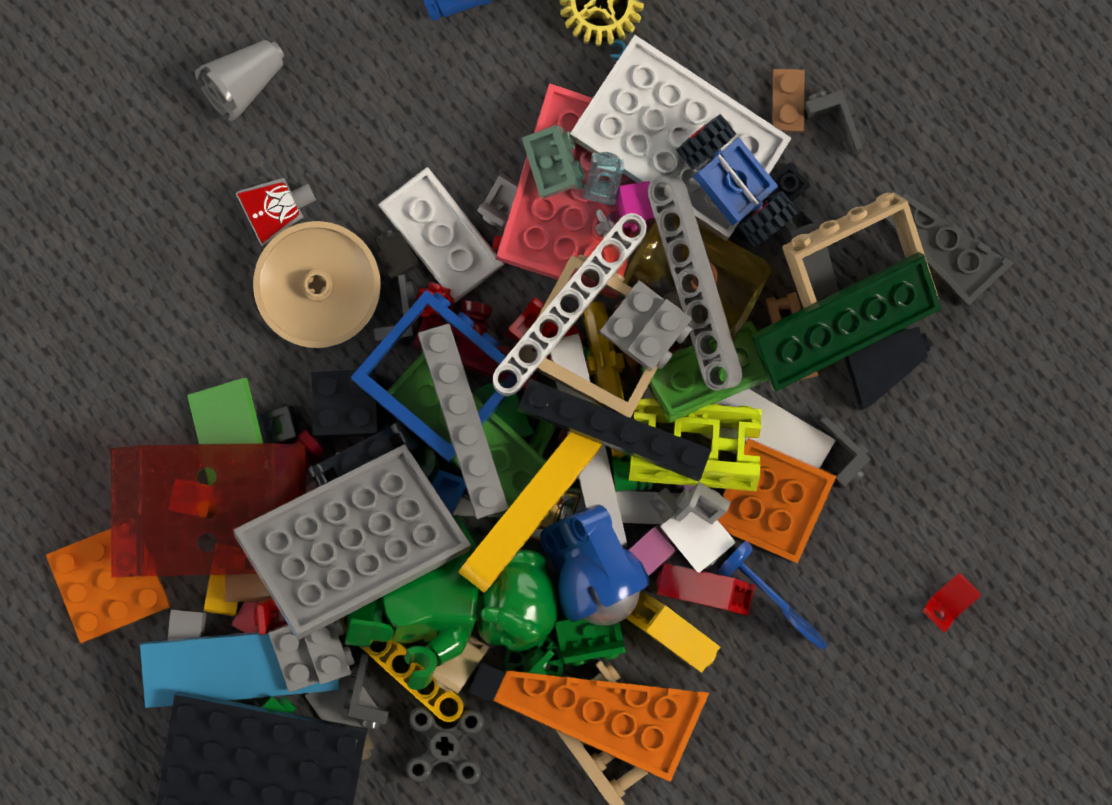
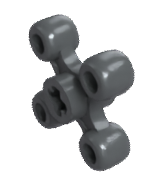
M420 706L413 709L409 716V723L414 730L426 735L429 747L425 754L414 757L407 763L406 773L412 781L423 782L431 775L432 768L436 764L447 762L454 767L456 776L461 783L466 785L476 783L481 777V767L478 762L467 758L463 754L461 746L465 737L476 734L483 728L484 717L481 712L475 709H467L461 714L456 726L451 729H444L437 725L433 712L427 707ZM419 713H424L427 716L428 720L425 725L417 723L416 716ZM468 716L476 717L478 723L475 727L471 728L466 725V718ZM442 737H448L449 743H454V750L449 749V754H442V749L436 746L437 741H442ZM419 763L424 766V774L417 775L414 773L413 767L415 764ZM471 766L475 771L474 776L470 778L465 777L463 768Z

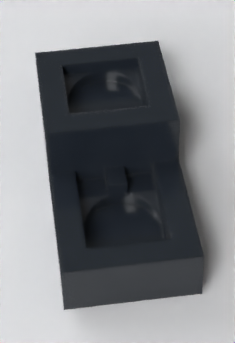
M285 406L256 415L264 447L297 438L300 434L293 406Z

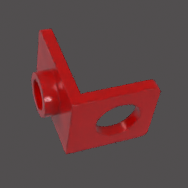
M958 573L929 598L922 610L945 633L950 628L954 619L979 599L981 594L961 573ZM933 610L937 611L943 620L938 618Z

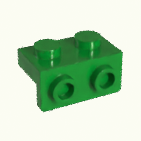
M566 616L558 617L555 621L563 664L569 663V665L578 666L587 663L589 659L601 658L603 660H610L626 652L620 622L612 625H595L580 619L571 623Z

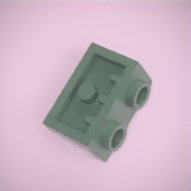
M554 125L522 137L541 198L545 199L572 188L575 190L583 189L581 179H584V172L580 162L574 160L572 150L575 149V143L569 131L566 132L560 126Z

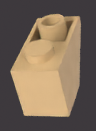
M471 635L461 655L435 668L433 677L436 679V683L446 691L451 692L453 690L459 693L489 647Z

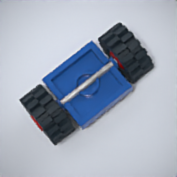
M719 114L694 132L676 151L691 170L710 157L711 161L693 175L694 179L732 226L743 219L751 210L753 211L738 225V228L753 246H756L783 227L786 222L790 221L797 214L798 210L783 191L778 192L764 203L762 202L778 185L739 137L721 151V148L737 133L725 118Z

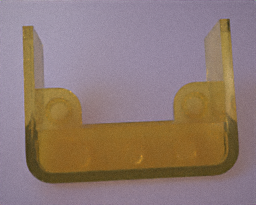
M676 215L673 220V225L676 230L680 226V218L678 215ZM656 221L640 244L624 275L625 280L623 283L626 285L633 275L644 283L658 282L662 276L674 282ZM698 224L708 260L717 270L716 287L728 326L733 328L731 336L734 343L772 269L764 259L729 240L725 241ZM686 245L682 251L685 260L689 257V249Z

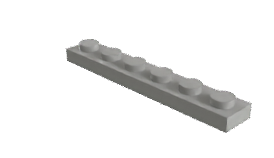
M450 324L419 332L418 337L476 519L508 510V505Z

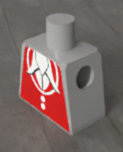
M285 178L235 193L263 249L283 230L306 222L300 208L316 201L309 184L291 191Z

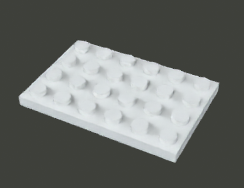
M634 35L570 133L574 142L637 183L646 181L651 183L652 180L658 177H672L682 180L687 187L696 221L725 241L730 237L738 223L733 226L693 177L711 161L710 157L691 170L676 149L699 128L721 114L737 133L721 148V151L739 137L769 174L791 140V137L636 35ZM668 184L664 189L666 199L671 194V188Z

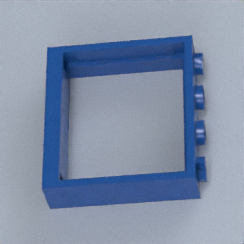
M425 290L352 375L351 379L451 464L457 457L453 444H448L368 375L427 306L432 308L498 365L507 356L497 349L500 344L485 332L481 336L472 329L475 323L464 313L460 312L458 315L453 313L448 308L451 303L437 291L432 295ZM508 372L510 375L502 383L501 387L509 389L515 386L517 379L511 372ZM496 391L478 412L482 426L508 396H503Z

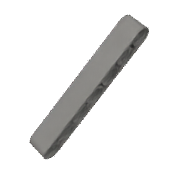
M658 177L650 183L648 197L682 310L692 318L688 326L692 328L690 336L704 382L713 390L734 388L741 382L742 369L687 187L678 178ZM667 184L671 188V194L668 199L664 195V189ZM676 215L680 218V226L677 230L673 225ZM685 245L689 249L687 260L684 259L682 254ZM694 276L697 277L699 282L696 291L693 289L691 283L692 278ZM703 306L706 307L708 311V317L706 321H704L701 317V309ZM712 337H714L717 341V349L715 352L712 351L710 347V340ZM721 368L726 371L727 375L724 383L719 378Z

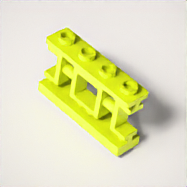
M654 398L640 399L633 413L634 420L652 427H656V422L669 423ZM714 403L670 422L674 424L673 435L681 437V432L712 434V450L699 481L700 483L712 488L757 491L760 478V456L744 455L745 437H760L762 409L750 406H722ZM720 427L738 429L737 439L719 438ZM718 450L736 452V462L718 461ZM630 456L629 481L695 486L698 481Z

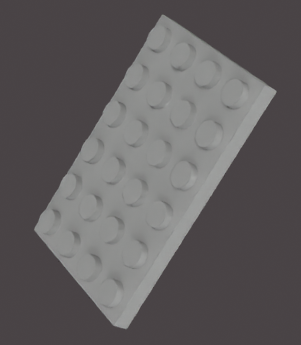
M405 444L234 529L236 540L297 640L450 562L471 549V544Z

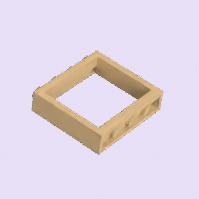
M894 192L882 194L876 198V201L864 207H855L847 213L848 215L837 220L826 221L820 225L819 229L809 234H800L794 237L790 243L782 246L803 308L816 303L817 300L802 258L892 215L905 258L918 252L924 254L906 199Z
M580 254L577 258L571 255L537 319L568 283L575 270L578 271L588 257ZM592 272L583 274L599 283L596 274ZM615 273L605 285V287L624 297L632 290V287L623 283L625 278L618 273ZM546 322L543 323V324L540 326V328H539L540 333H541V331H542L544 325L546 324ZM524 347L520 350L519 358L523 362L532 363L537 359V353L531 350L532 347ZM547 358L543 360L536 371L594 403L597 402L606 409L631 418L658 367L656 366L652 371L645 369L628 402Z

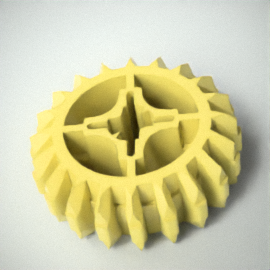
M560 0V5L565 6L560 11L561 17H570L565 22L566 28L576 26L573 31L574 37L577 38L582 32L585 33L584 43L588 44L592 36L596 37V46H601L602 38L607 37V43L613 45V35L616 34L617 38L623 41L625 40L623 29L629 33L634 32L635 27L631 22H640L641 16L636 12L643 11L644 4L638 2V0H626L627 10L622 18L617 20L613 6L619 0H607L606 9H601V5L597 8L596 0H590L580 12L576 8V0ZM593 18H600L607 26L593 25L585 19L589 21Z

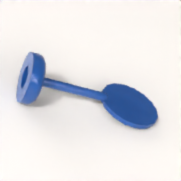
M744 541L716 573L730 577L739 569L782 609L786 618L807 639L821 649H826L827 643L806 620L790 609L789 605L743 563L753 550L752 546L747 541Z

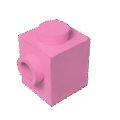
M660 524L652 528L629 549L643 563L648 576L679 550L662 530Z

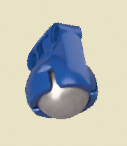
M596 504L584 508L549 525L540 533L541 545L545 552L550 555L559 574L557 585L559 605L571 623L584 619L595 625H612L630 615L638 602L640 590L649 585V578L643 563L631 551L622 547L612 527L611 516L604 506Z

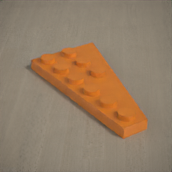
M506 671L493 701L667 782H671L709 693Z

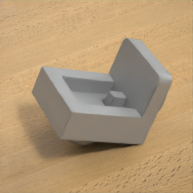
M503 173L498 176L487 198L477 210L483 215V219L493 226L500 225L501 227L506 225L518 186L516 181Z
M698 482L691 490L685 489L680 494L676 502V506L679 508L675 519L681 521L689 513L693 512L708 523L713 524L727 512L731 502L722 497L717 491Z

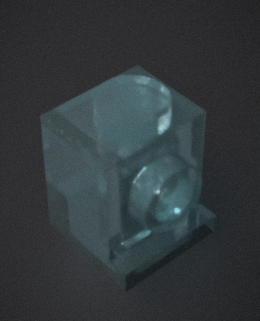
M592 152L583 185V199L614 206L624 170L623 159H619L616 154L610 152H601L600 154ZM602 176H607L610 178V181L599 178Z

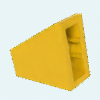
M640 591L634 610L626 617L632 624L701 673L713 663L716 653L720 648L719 645L666 605L643 591Z

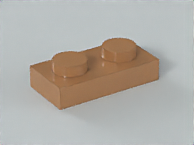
M773 69L772 125L783 133L804 132L805 70Z

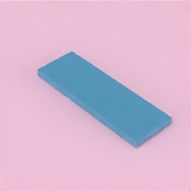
M259 632L140 642L145 708L173 706L174 695L177 691L227 701L339 690V679H335L321 685L318 682L289 693L269 633L267 635H260Z

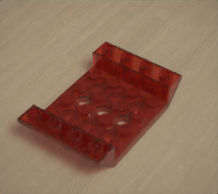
M275 443L139 445L111 448V578L257 574L236 540L234 529L306 494L305 445ZM204 468H211L216 473V481L211 486H202L198 482V474ZM206 500L214 502L217 508L216 514L210 519H203L198 514L200 503ZM204 533H212L217 539V545L212 551H202L198 546V540Z

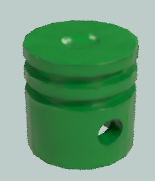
M610 455V471L615 492L635 491L637 487L640 490H644L645 486H647V489H652V482L629 481L631 455H624L619 458Z

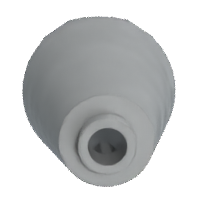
M263 40L201 65L195 70V77L197 80L202 77L205 85L201 89L214 108L222 116L228 112L230 114L228 120L233 121L242 114L283 66L282 58L284 53L277 43Z

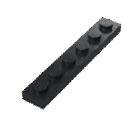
M529 379L517 410L520 413L698 482L702 477L712 450L532 379Z

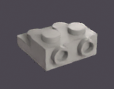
M639 280L599 333L645 369L652 371L656 366L662 369L673 354L668 350L675 340L681 344L692 330L688 326L692 318L668 299L664 300Z
M340 619L300 640H297L288 624L268 630L289 693L318 682L321 685L351 674L349 666L355 663L349 646L342 647L339 636L343 635L344 631Z

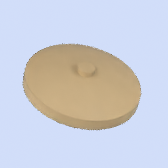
M322 221L299 223L276 235L262 251L253 279L255 301L261 316L269 327L285 340L309 348L335 346L357 335L372 318L379 301L381 288L379 269L368 246L350 230L334 223Z

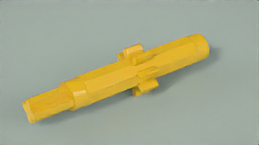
M600 301L591 302L583 312L591 355L587 357L586 361L589 376L594 375L597 386L624 400L619 373L625 368L623 354H616L613 343L599 333L608 321L605 303ZM611 448L612 456L619 458L628 455Z

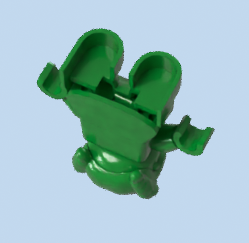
M470 549L469 552L348 614L345 644L368 647L373 641L386 642L393 640L397 643L405 644L424 639V642H429L426 647L413 646L407 649L404 657L408 664L418 663L424 668L422 671H414L408 682L410 689L421 690L430 684L436 666H441L462 654L470 639L475 621H477V630L480 637L491 645L504 646L512 651H525L538 645L551 632L557 619V588L552 578L547 574L546 559L536 551L520 549L484 593L458 573L472 555Z

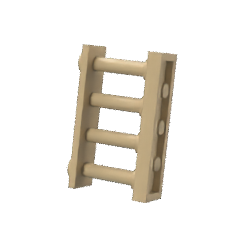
M599 661L595 665L601 673L591 680L616 682L621 677L610 662L604 666L602 661ZM557 731L609 805H624L625 803L621 799L625 795L624 791L648 774V772L634 767L617 781L614 778L609 782L602 771L607 768L605 765L615 757L604 752H600L598 755L595 752L590 756L583 746L585 743Z

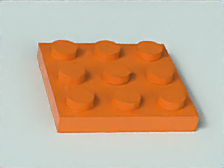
M748 437L744 446V455L760 456V478L757 491L725 489L722 497L731 503L727 512L718 521L729 534L798 564L836 475Z
M132 519L46 555L80 644L171 607L137 519Z

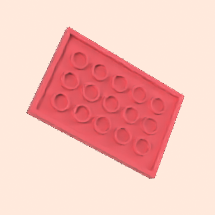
M549 84L534 133L554 125H558L565 129L566 132L569 131L571 133L593 98ZM574 142L575 149L572 150L574 160L580 162L584 172V179H581L583 189L575 190L572 188L543 199L539 195L531 166L526 156L495 260L558 280L571 255L577 258L580 254L589 257L604 239L603 234L599 235L595 230V226L600 223L596 210L600 209L606 217L611 213H615L616 224L619 218L614 193L619 186L637 182ZM631 229L624 230L625 236L629 238L635 237L636 233H632ZM605 248L601 253L602 258L606 262L613 263L619 260V253L614 248ZM629 257L616 272L622 277L624 276ZM585 275L581 276L582 284L588 288L596 287L599 284ZM605 286L599 292L601 295L614 299L618 296V293Z

